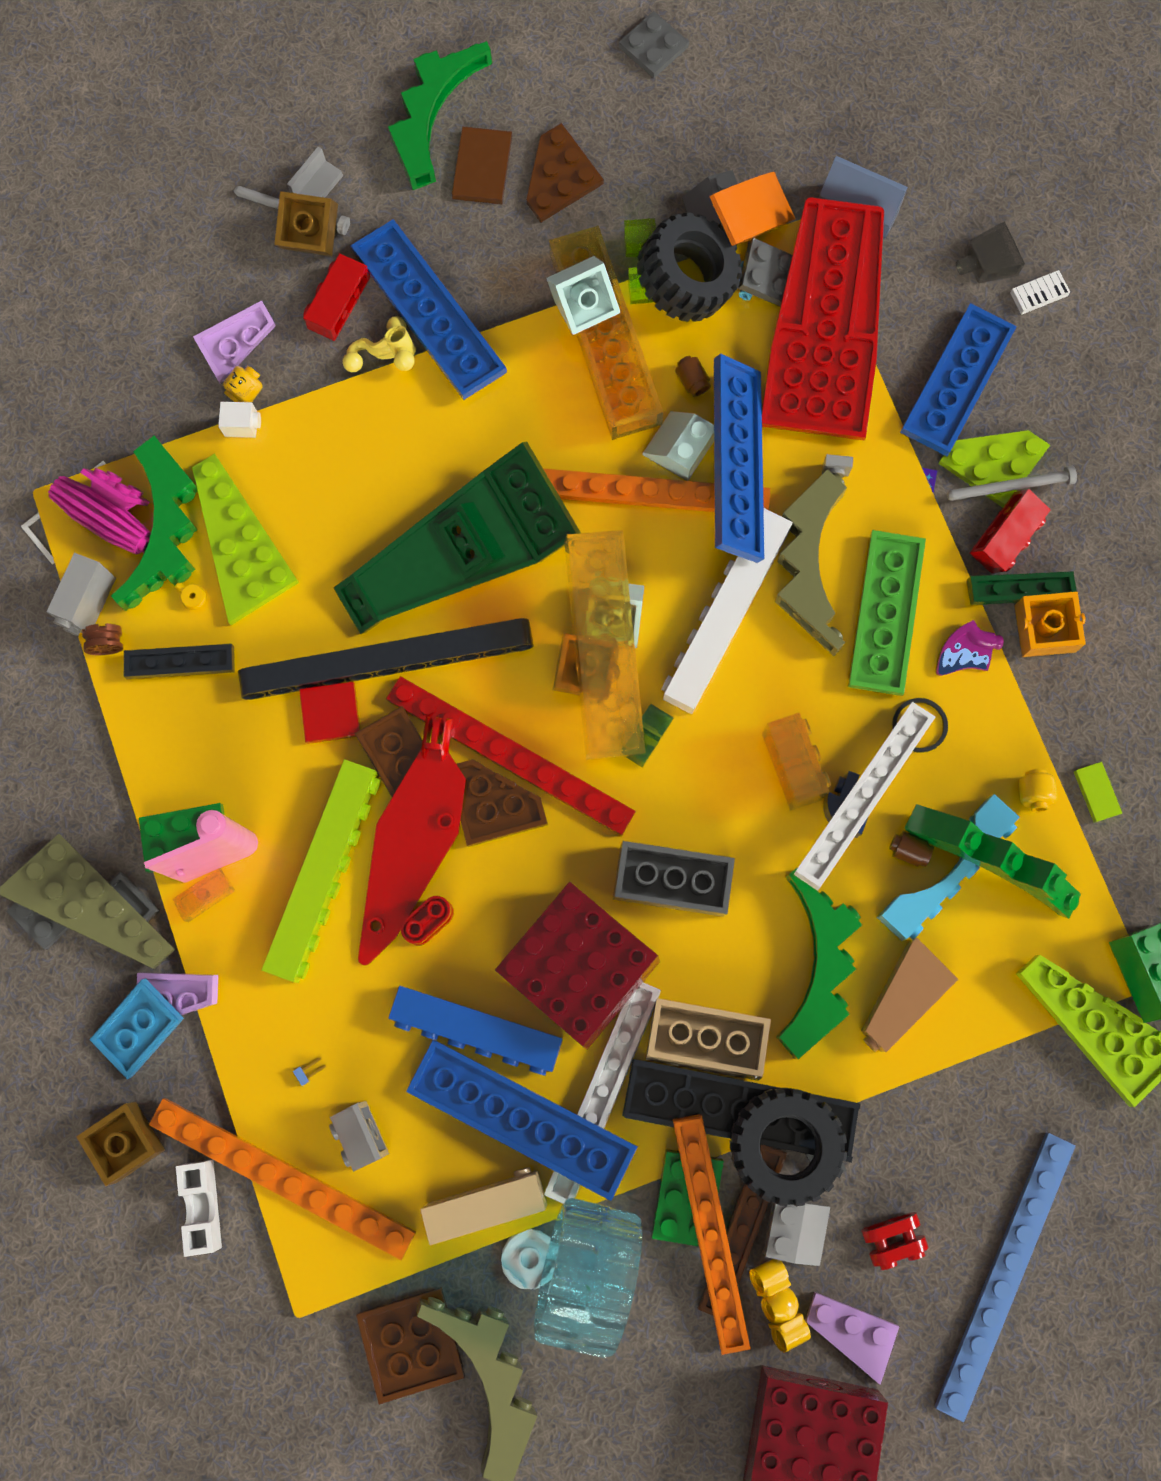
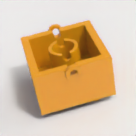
M1078 592L1023 596L1014 605L1022 657L1076 653L1086 645L1083 630L1085 614L1080 611Z

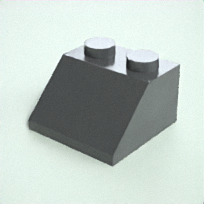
M733 170L708 176L685 194L682 200L686 213H693L694 216H697V214L706 216V220H714L723 231V225L709 196L737 184Z

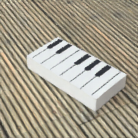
M1058 270L1015 287L1011 290L1010 294L1022 315L1067 297L1070 290Z

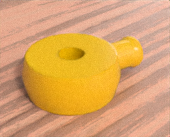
M182 583L176 584L175 589L181 592V601L185 607L196 610L205 604L206 592L201 586L195 584L188 586Z

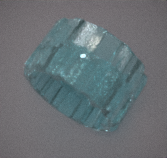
M575 1198L564 1201L557 1215L550 1238L536 1302L533 1328L534 1338L539 1343L601 1358L610 1357L615 1354L627 1324L639 1271L642 1249L641 1218L637 1214Z

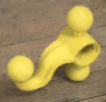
M399 316L391 317L386 325L387 332L385 337L376 343L367 338H361L353 342L348 347L346 355H344L342 362L344 368L348 372H358L363 366V359L358 352L366 349L371 355L379 359L394 358L395 366L401 371L410 370L414 365L416 347L406 330L407 325L404 319Z

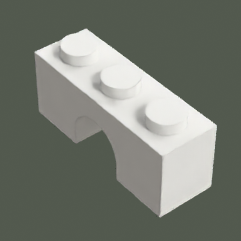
M214 1160L176 1166L178 1196H183L186 1204V1222L184 1226H181L184 1257L213 1253L222 1248Z

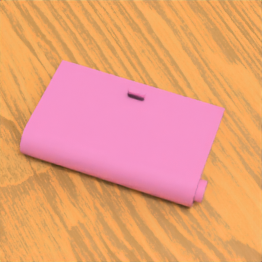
M209 810L202 813L197 819L196 827L200 837L199 840L146 861L144 865L149 870L186 883L252 855L258 847V838L253 832L222 813Z

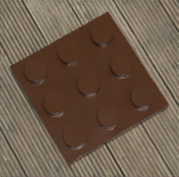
M442 1287L356 1314L379 1405L465 1378L457 1342L440 1328L417 1317L416 1307L420 1298L428 1300L429 1297L439 1299L445 1303L444 1307L447 1308Z

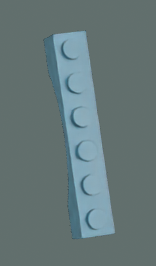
M994 794L987 798L972 814L969 821L985 834L998 838L1003 836L1006 839L1016 830L1017 826L1014 823L1020 817ZM960 857L949 874L937 884L926 890L895 897L877 918L901 941L909 937L912 940L915 939L924 929L921 925L927 917L933 919L943 908L940 903L946 897L951 899L961 889L960 881L965 876L970 879L979 870L980 866Z

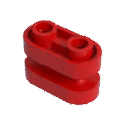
M441 896L428 898L403 921L401 926L403 938L416 946L427 944L451 922L454 915L452 905Z
M916 1212L906 1213L861 1230L865 1243L875 1242L877 1249L869 1253L873 1266H880L881 1270H887L897 1266V1261L908 1258L909 1261H913L925 1256L924 1251L929 1248L924 1235L915 1236L913 1229L921 1225ZM902 1233L904 1240L890 1245L887 1244V1238Z

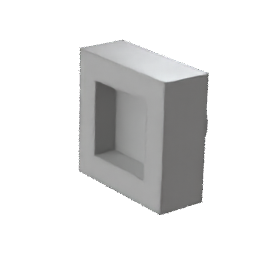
M826 454L822 466V474L828 469L832 474H837L841 478L848 477L853 467V457Z

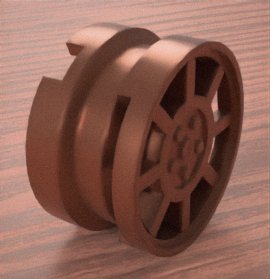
M106 623L105 626H99V624L86 626L85 629H82V637L86 639L83 646L84 652L90 655H110L121 652L123 650V644L120 642V637L122 636L121 626Z

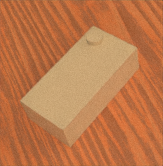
M657 998L646 1060L759 1081L763 1077L771 1019Z
M530 1167L519 1169L513 1172L515 1177L427 1203L420 1210L429 1245L545 1211L547 1201L538 1170L531 1172Z

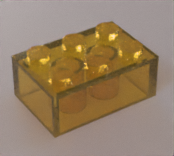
M800 712L767 723L762 733L790 811L821 801L828 794V787H831L827 772H822L818 763L821 760L820 752L816 745L811 744L808 735L811 734L809 723L806 719H802Z

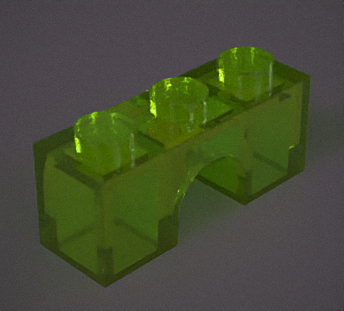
M655 218L624 220L626 257H638L642 245L656 229ZM637 267L628 268L630 304L653 303L652 299L649 300L646 297L645 287L642 288L639 278L641 275L637 273Z

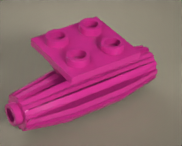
M83 468L80 472L91 479V487L66 476H60L54 480L48 491V496L74 521L115 546L137 555L142 552L145 553L151 532L128 512L129 509L137 504L148 506L150 501L142 497L143 492L132 485L127 487L120 483L122 478L110 471L106 473L98 468H95L94 471Z

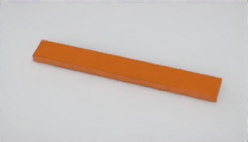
M702 1114L673 1119L721 1354L750 1350Z

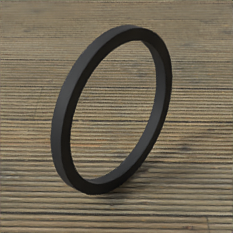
M910 699L896 710L892 721V729L897 724L901 710L912 702L925 703L932 706L939 712L942 718L943 733L934 745L926 748L915 747L913 752L931 751L937 748L947 735L948 720L946 714L938 704L929 699Z

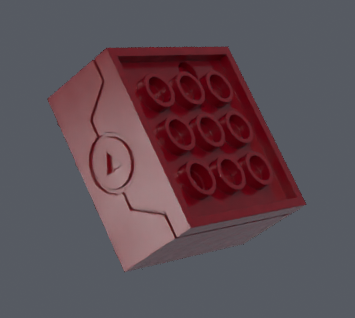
M569 882L497 966L495 971L588 1050L657 967L660 959L654 951Z
M762 1365L743 1481H877L888 1409L887 1400L878 1389Z

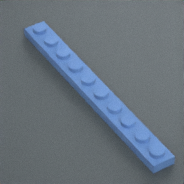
M1047 1132L934 1406L936 1409L962 1422L966 1419L1075 1149V1145Z

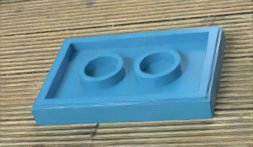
M145 978L140 980L89 1040L126 1079H129L142 1067L184 1018Z

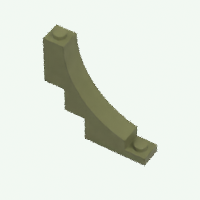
M827 469L782 515L783 518L793 522L790 532L796 538L780 553L778 563L794 578L778 593L775 602L827 651L835 656L842 649L845 641L842 634L836 628L828 626L835 612L828 601L820 577L818 561L819 543L824 523L834 506L844 496L847 487L839 475L832 474Z

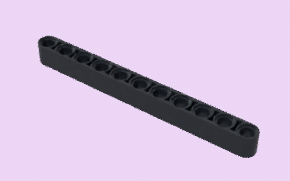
M519 618L251 666L238 670L241 697L246 700L298 692L300 691L299 689L359 681L531 649L534 644L529 619Z

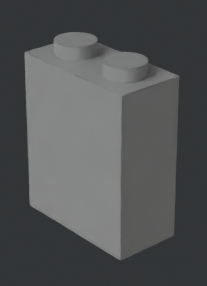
M74 553L46 612L55 618L53 621L55 624L64 627V631L79 636L80 632L82 633V629L96 623L116 578L100 562Z

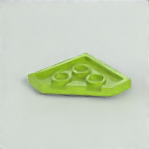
M1029 430L956 440L949 455H944L938 464L970 486L1025 478L1050 447V444ZM1017 490L985 496L1001 507H1004Z

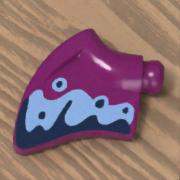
M974 620L960 626L944 643L937 661L936 674L943 676L963 669L988 671L992 650H1000L1003 647V637L980 630Z

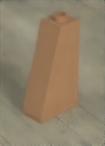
M918 938L911 939L907 943L861 1030L866 1036L863 1039L864 1042L875 1052L878 1049L881 1052H887L958 980Z

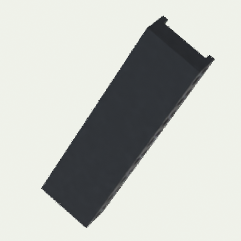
M633 1059L622 1116L628 1119L674 1127L673 1119L702 1114L706 1134L731 1139L732 1125L736 1122L737 1114L741 1108H744L754 1096H759L764 1091L770 1089H780V1087ZM813 1094L821 1101L827 1103L832 1108L831 1111L839 1118L842 1124L840 1126L842 1133H845L847 1143H844V1151L847 1152L845 1162L852 1163L854 1137L861 1104ZM783 1117L774 1120L765 1128L760 1139V1145L810 1155L815 1153V1140L811 1130L805 1123L796 1118Z

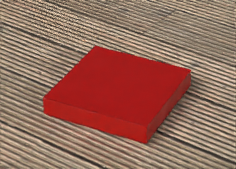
M354 682L299 689L305 742L307 744L356 737L355 733L360 730Z

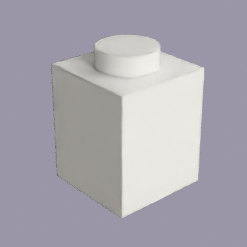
M220 402L218 427L225 437L256 438L257 428L261 427L260 412H257L252 402Z

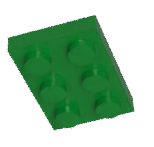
M217 803L139 817L144 862L199 840L200 837L196 827L197 819L202 813L209 810H215L224 815L223 804ZM145 868V872L147 873L155 872Z
M666 1149L651 1237L652 1239L699 1247L679 1151ZM711 1157L719 1193L724 1161L721 1158Z

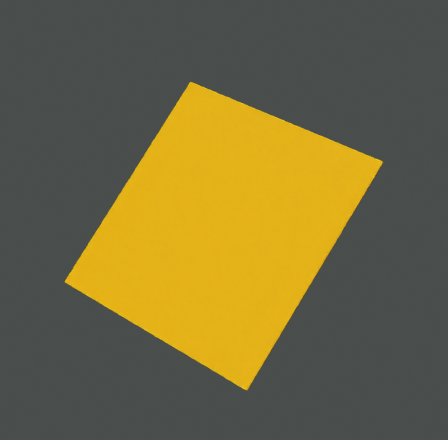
M801 219L777 227L770 232L757 236L755 239L793 255ZM749 241L736 245V254H740L741 262L745 259ZM689 258L677 263L679 268L688 277L704 282L702 272L693 260ZM640 276L612 286L621 313L574 335L570 332L557 305L480 332L506 366L507 373L465 400L462 399L430 354L425 351L414 355V365L408 371H401L394 363L258 410L257 412H260L261 427L257 428L256 438L225 437L218 424L162 444L195 485L192 467L213 454L217 456L299 582L233 625L228 623L198 492L190 502L179 506L196 527L197 531L193 533L189 541L180 543L177 547L196 569L191 573L190 578L182 584L185 586L191 584L201 586L206 592L205 604L196 610L185 607L181 601V592L176 590L175 586L166 579L160 589L148 593L142 598L138 606L125 611L115 602L111 595L128 580L139 565L144 553L142 552L137 555L115 546L74 521L49 498L48 491L51 484L33 491L35 503L60 581L74 553L100 562L116 578L95 624L105 626L106 623L121 626L122 636L120 637V642L123 644V650L110 655L86 654L83 649L86 639L82 637L81 632L78 638L139 829V817L221 803L223 804L225 816L247 828L258 838V847L252 855L186 883L153 872L185 973L218 975L217 1004L197 1011L237 1136L416 1231L403 1259L400 1260L252 1181L294 1315L297 1318H302L606 1200V1198L581 1185L572 1207L545 1196L547 1201L545 1211L429 1245L420 1210L427 1203L515 1177L514 1171L530 1167L531 1172L538 1170L545 1193L554 1170L406 1092L434 1039L422 1036V1030L411 1027L410 1031L394 1027L395 1021L388 1019L398 988L403 986L563 1038L553 1072L547 1071L545 1076L529 1071L530 1065L519 1062L518 1067L502 1062L503 1056L492 1053L491 1058L476 1054V1047L465 1044L464 1049L449 1045V1038L438 1035L436 1041L561 1107L578 1114L621 1010L587 1050L495 971L497 966L569 882L659 956L660 963L643 982L661 990L659 999L771 1019L763 1077L759 1081L646 1060L653 1012L633 1059L780 1088L799 1089L811 1094L857 1103L1059 1025L1016 975L1035 955L1045 957L1067 971L1070 976L1082 983L1088 984L1094 988V991L1115 1002L1132 996L1109 942L1128 935L1002 648L1000 650H992L988 671L963 669L943 676L936 674V666L941 649L948 637L957 628L974 620L980 630L991 633L995 632L983 605H970L967 579L970 577L912 444L908 436L900 433L903 424L877 365L867 434L864 441L762 427L763 487L771 488L769 511L781 517L822 475V466L826 454L853 457V467L849 476L842 478L847 489L844 496L828 515L819 543L818 561L820 577L828 601L835 612L828 626L836 628L842 634L845 641L842 649L835 656L827 651L775 602L778 593L794 578L778 563L780 553L796 538L789 531L693 714L663 700L665 692L661 689L668 675L673 677L678 668L674 667V664L681 652L686 654L690 646L686 642L692 630H699L702 621L699 620L705 606L711 607L715 600L711 596L718 582L724 583L727 577L724 575V571L729 561H736L738 557L715 548V512L561 499L582 535L540 563L387 618L363 634H360L335 592L334 587L357 571L478 474L522 442H528L544 469L684 480L643 456V452L670 411L693 413L714 425V358L720 353L761 372V402L763 407L770 351L780 312V306L754 295H752L749 301L743 300L739 296L740 289L737 288L730 299L711 317L703 318L702 321L696 322L691 319L688 322L681 321L679 317L671 318L666 315V311L663 309L659 311L655 307L656 303L646 297V289L641 287L639 282ZM686 356L698 357L710 378V389L698 397H693L691 393H687L675 372V369L678 367L677 363ZM714 442L688 481L715 483ZM133 454L96 467L106 473L110 471L122 478L120 483L127 487L132 485L143 492L142 497L150 501L148 506L137 504L129 509L128 512L151 532L154 515L152 490L144 467L136 455ZM81 473L68 477L91 487V479ZM457 526L456 530L460 534L461 529ZM872 530L926 539L903 696L848 687ZM473 549L470 550V554L472 557H474L475 555ZM591 579L644 585L637 648L618 646L610 694L607 700L553 690L564 633L584 637L587 597ZM529 619L534 644L531 649L353 681L356 689L360 730L399 708L388 702L386 698L401 676L635 810L636 813L624 834L621 836L450 738L449 753L456 764L473 759L493 772L506 777L520 787L541 797L548 825L468 847L460 821L457 838L411 912L412 914L428 898L441 896L450 902L453 907L454 915L451 922L427 944L422 946H416L407 942L400 931L396 939L369 965H361L358 961L376 824L392 799L381 780L377 793L375 795L372 794L368 803L371 805L369 815L365 821H361L358 828L361 831L358 843L355 847L351 846L348 854L351 857L348 869L345 873L341 872L338 883L341 885L338 895L335 899L331 898L329 903L330 915L328 921L324 926L321 925L317 934L320 936L318 947L315 952H310L307 960L310 966L304 979L300 978L299 983H295L261 971L344 759L375 771L376 769L357 737L310 744L305 742L300 691L252 700L242 699L238 670L251 666L507 620ZM233 644L234 673L126 679L124 677V650ZM910 699H929L938 704L946 714L948 732L944 741L937 748L928 752L919 753L912 751L868 816L862 835L858 838H853L818 890L819 893L824 891L833 901L831 907L834 910L844 903L846 907L851 905L861 917L859 921L862 926L837 947L840 951L845 949L855 961L852 965L856 970L831 991L833 995L838 993L848 1004L846 1010L850 1015L800 1059H794L776 1036L790 1023L804 1000L811 979L814 957L813 937L808 916L798 894L785 877L800 866L829 822L823 810L824 797L829 792L835 795L838 794L834 792V788L839 776L844 777L848 771L859 774L860 778L892 732V721L896 710ZM915 703L935 716V719L916 745L917 748L930 747L940 739L943 733L942 718L939 712L932 706L925 703ZM910 705L901 710L897 723ZM407 713L423 740L425 722ZM1043 769L1048 774L1054 776L1058 799L1055 804L1048 807L1049 810L1045 812H1032L1031 808L1021 804L1018 783L1027 771ZM995 794L1020 817L1014 823L1017 826L1016 830L1008 838L1005 839L1002 836L1001 839L1013 842L1027 855L1055 863L1067 874L1065 879L1081 893L1079 904L1068 919L1058 915L1031 894L982 867L970 879L965 876L959 883L961 889L951 899L946 897L940 903L943 907L942 910L933 919L927 917L921 924L924 929L916 937L958 980L887 1052H881L879 1049L875 1052L864 1042L863 1039L866 1036L861 1030L902 952L911 940L909 937L901 941L877 917L895 897L926 890L937 884L949 874L960 858L934 846V851L926 867L921 865L916 867L892 857L893 851L889 848L895 834L900 835L902 831L907 832L904 827L916 804L969 820L985 800ZM628 841L735 858L728 914L722 917L613 900L621 843ZM376 920L373 923V929L378 931L381 924ZM321 1057L322 1060L303 1072L307 1077L324 1065L326 1068L308 1079L309 1082L301 1086L293 1071L299 1067L303 1069ZM631 1065L604 1128L638 1146L614 1196L661 1179L666 1149L679 1151L674 1127L628 1119L622 1116ZM366 1101L389 1154L353 1172L352 1167H347L342 1159L341 1151L344 1149L340 1140L336 1141L330 1131L329 1124H332L330 1117L356 1103ZM706 1134L710 1157H718L731 1152V1139Z

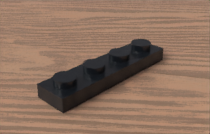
M233 644L124 650V677L126 679L235 672Z

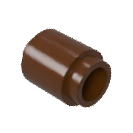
M686 356L677 363L678 367L675 369V372L687 393H691L693 397H698L710 389V378L698 357Z
M902 831L900 835L895 834L889 849L893 851L892 857L916 867L919 865L926 867L933 854L934 846L929 845V842Z

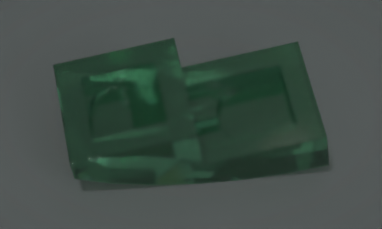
M650 704L621 748L620 754L643 767L674 718Z

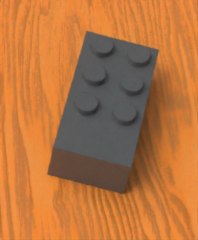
M623 841L620 846L613 900L723 917L728 914L735 858Z

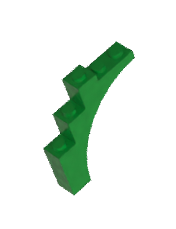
M487 41L474 44L456 53H450L443 58L439 57L436 50L424 53L413 59L416 74L421 85L410 87L406 91L401 92L403 105L409 119L400 120L394 125L388 126L391 141L412 190L436 182L429 146L431 131L437 113L446 98L461 82L473 73L492 64L491 49Z
M155 436L133 451L144 467L151 485L154 515L149 543L139 565L128 580L111 595L115 602L125 611L138 606L142 598L148 593L160 589L166 579L175 586L177 583H183L188 580L191 573L196 570L177 546L180 543L189 541L193 533L197 531L196 527L179 506L190 502L198 490L193 481Z
M916 804L904 827L910 834L928 841L932 846L957 855L1000 876L1031 894L1060 916L1069 919L1072 912L1077 908L1081 893L1065 879L1067 874L1055 863L1027 855L1013 842L985 834L969 820Z
M798 868L785 878L798 894L808 916L813 937L814 960L811 979L804 1000L790 1023L776 1036L794 1059H800L850 1015L846 1010L848 1007L846 1001L838 993L833 995L831 991L856 970L852 965L855 962L852 956L845 949L840 951L837 947L862 926L859 921L861 918L859 913L851 905L846 907L843 903L834 910L831 907L833 901L824 891L819 893L794 875Z

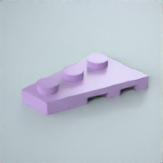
M260 301L193 337L218 382L221 384L233 368L238 366L276 325L265 305Z
M137 973V984L140 980L146 978L181 1015L217 1004L218 975Z
M814 1292L805 1321L878 1384H881L899 1326Z

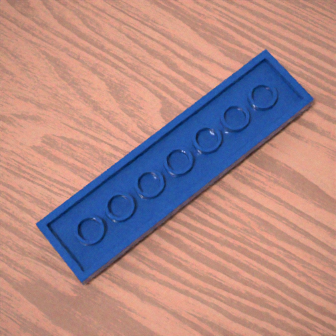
M394 219L351 245L353 253L362 264L367 265L371 277L463 400L507 373L506 366Z
M720 353L714 358L715 548L759 563L765 559L761 372Z
M432 1040L406 1091L612 1201L638 1146L436 1040Z

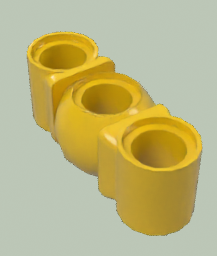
M771 1259L751 1269L749 1277L757 1296H763L761 1307L764 1315L771 1322L768 1325L777 1348L785 1353L810 1340V1330L803 1319V1314L797 1313L799 1308L798 1300L794 1292L788 1288L791 1286L783 1262Z

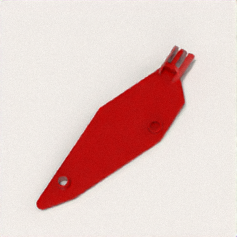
M426 716L421 750L376 824L358 961L361 965H369L396 939L401 931L403 921L413 911L459 834L466 778L449 753L453 723L451 718H447L445 721L442 741L443 718L436 717L432 729V716ZM376 920L381 924L378 931L373 929V923Z

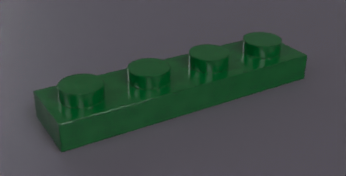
M1074 571L970 576L967 579L970 605L1017 603L1023 596L1077 592Z

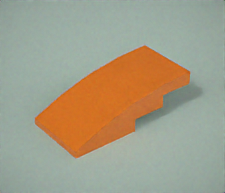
M775 172L746 180L709 196L732 246L749 241L795 220Z

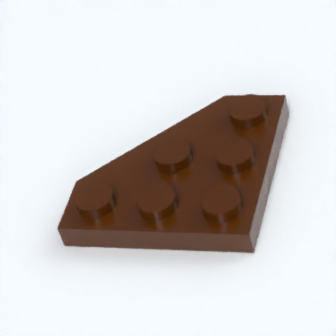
M562 123L540 136L527 194V205L540 223L604 184V179Z
M473 759L457 763V766L466 778L461 825L468 847L548 825L541 797L527 791Z

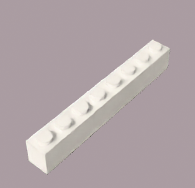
M764 508L765 559L755 563L738 556L736 561H729L724 571V575L727 576L724 583L718 582L711 597L715 599L711 607L705 606L699 618L702 621L699 630H692L686 642L690 645L686 654L681 652L674 664V667L678 668L673 677L668 675L661 690L665 692L664 701L693 714L784 543L793 522Z

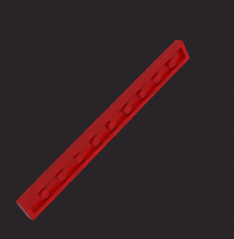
M401 676L386 698L388 702L397 707L403 706L407 713L425 722L426 716H432V727L435 718L442 717L443 733L446 719H453L452 739L621 836L636 813L632 808Z

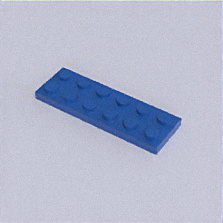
M970 303L900 433L948 456L1017 326Z

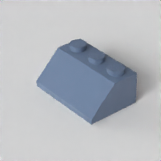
M836 156L819 198L882 207L884 209L883 238L886 239L899 213L908 187Z

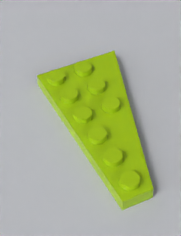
M213 454L192 467L228 623L233 625L299 582L217 456Z
M1035 955L1016 973L1129 1107H1136L1161 1082V1031L1144 1023L1139 1016L1112 999L1094 991V988L1070 976L1067 971L1041 955Z

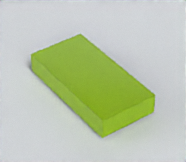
M1102 762L1074 771L1094 823L1122 814Z

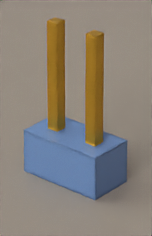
M321 1057L305 1068L299 1067L293 1071L301 1086L307 1084L310 1077L326 1068L324 1065L307 1077L303 1072L322 1060Z

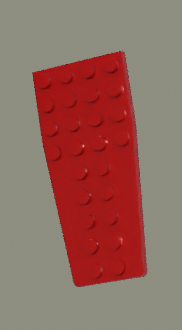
M812 197L806 199L770 351L762 407V427L863 441L866 439L877 362L884 209L882 207Z

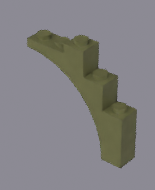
M429 1297L428 1300L420 1298L416 1307L417 1317L437 1326L455 1340L471 1359L482 1379L487 1395L489 1415L487 1445L480 1466L482 1477L491 1481H513L537 1414L535 1408L532 1407V1402L519 1396H516L515 1400L512 1399L523 1368L517 1356L502 1351L501 1355L498 1354L509 1326L507 1318L503 1316L504 1312L488 1306L487 1310L479 1307L475 1318H472L473 1314L465 1309L456 1307L454 1311L444 1307L445 1303L439 1299Z

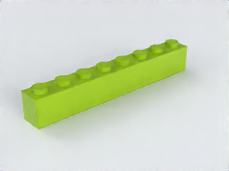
M344 759L261 971L295 983H299L300 978L304 979L310 966V963L307 962L310 952H315L318 947L320 936L317 934L321 925L324 926L328 921L330 915L328 906L331 898L335 899L340 889L339 877L341 872L345 873L350 864L351 857L348 854L351 846L355 847L361 834L358 828L361 821H365L369 815L371 805L368 803L372 794L375 795L379 789L381 780L378 779L379 774L375 770Z

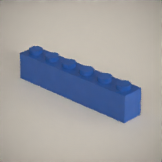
M403 986L398 988L388 1018L395 1021L394 1027L410 1031L411 1027L422 1030V1036L437 1040L438 1035L449 1038V1045L464 1049L465 1044L476 1047V1054L491 1058L492 1053L503 1056L502 1062L518 1067L519 1062L530 1065L529 1071L544 1076L547 1071L553 1072L563 1038Z

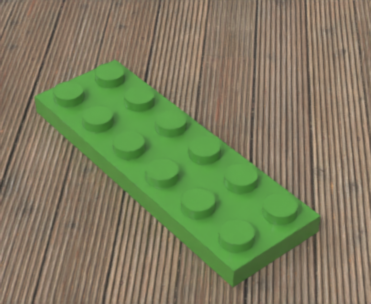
M872 530L848 687L898 696L904 695L926 542L925 538Z

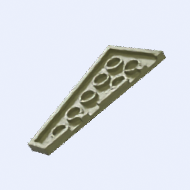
M60 834L53 838L0 886V896L151 969H156L175 950Z

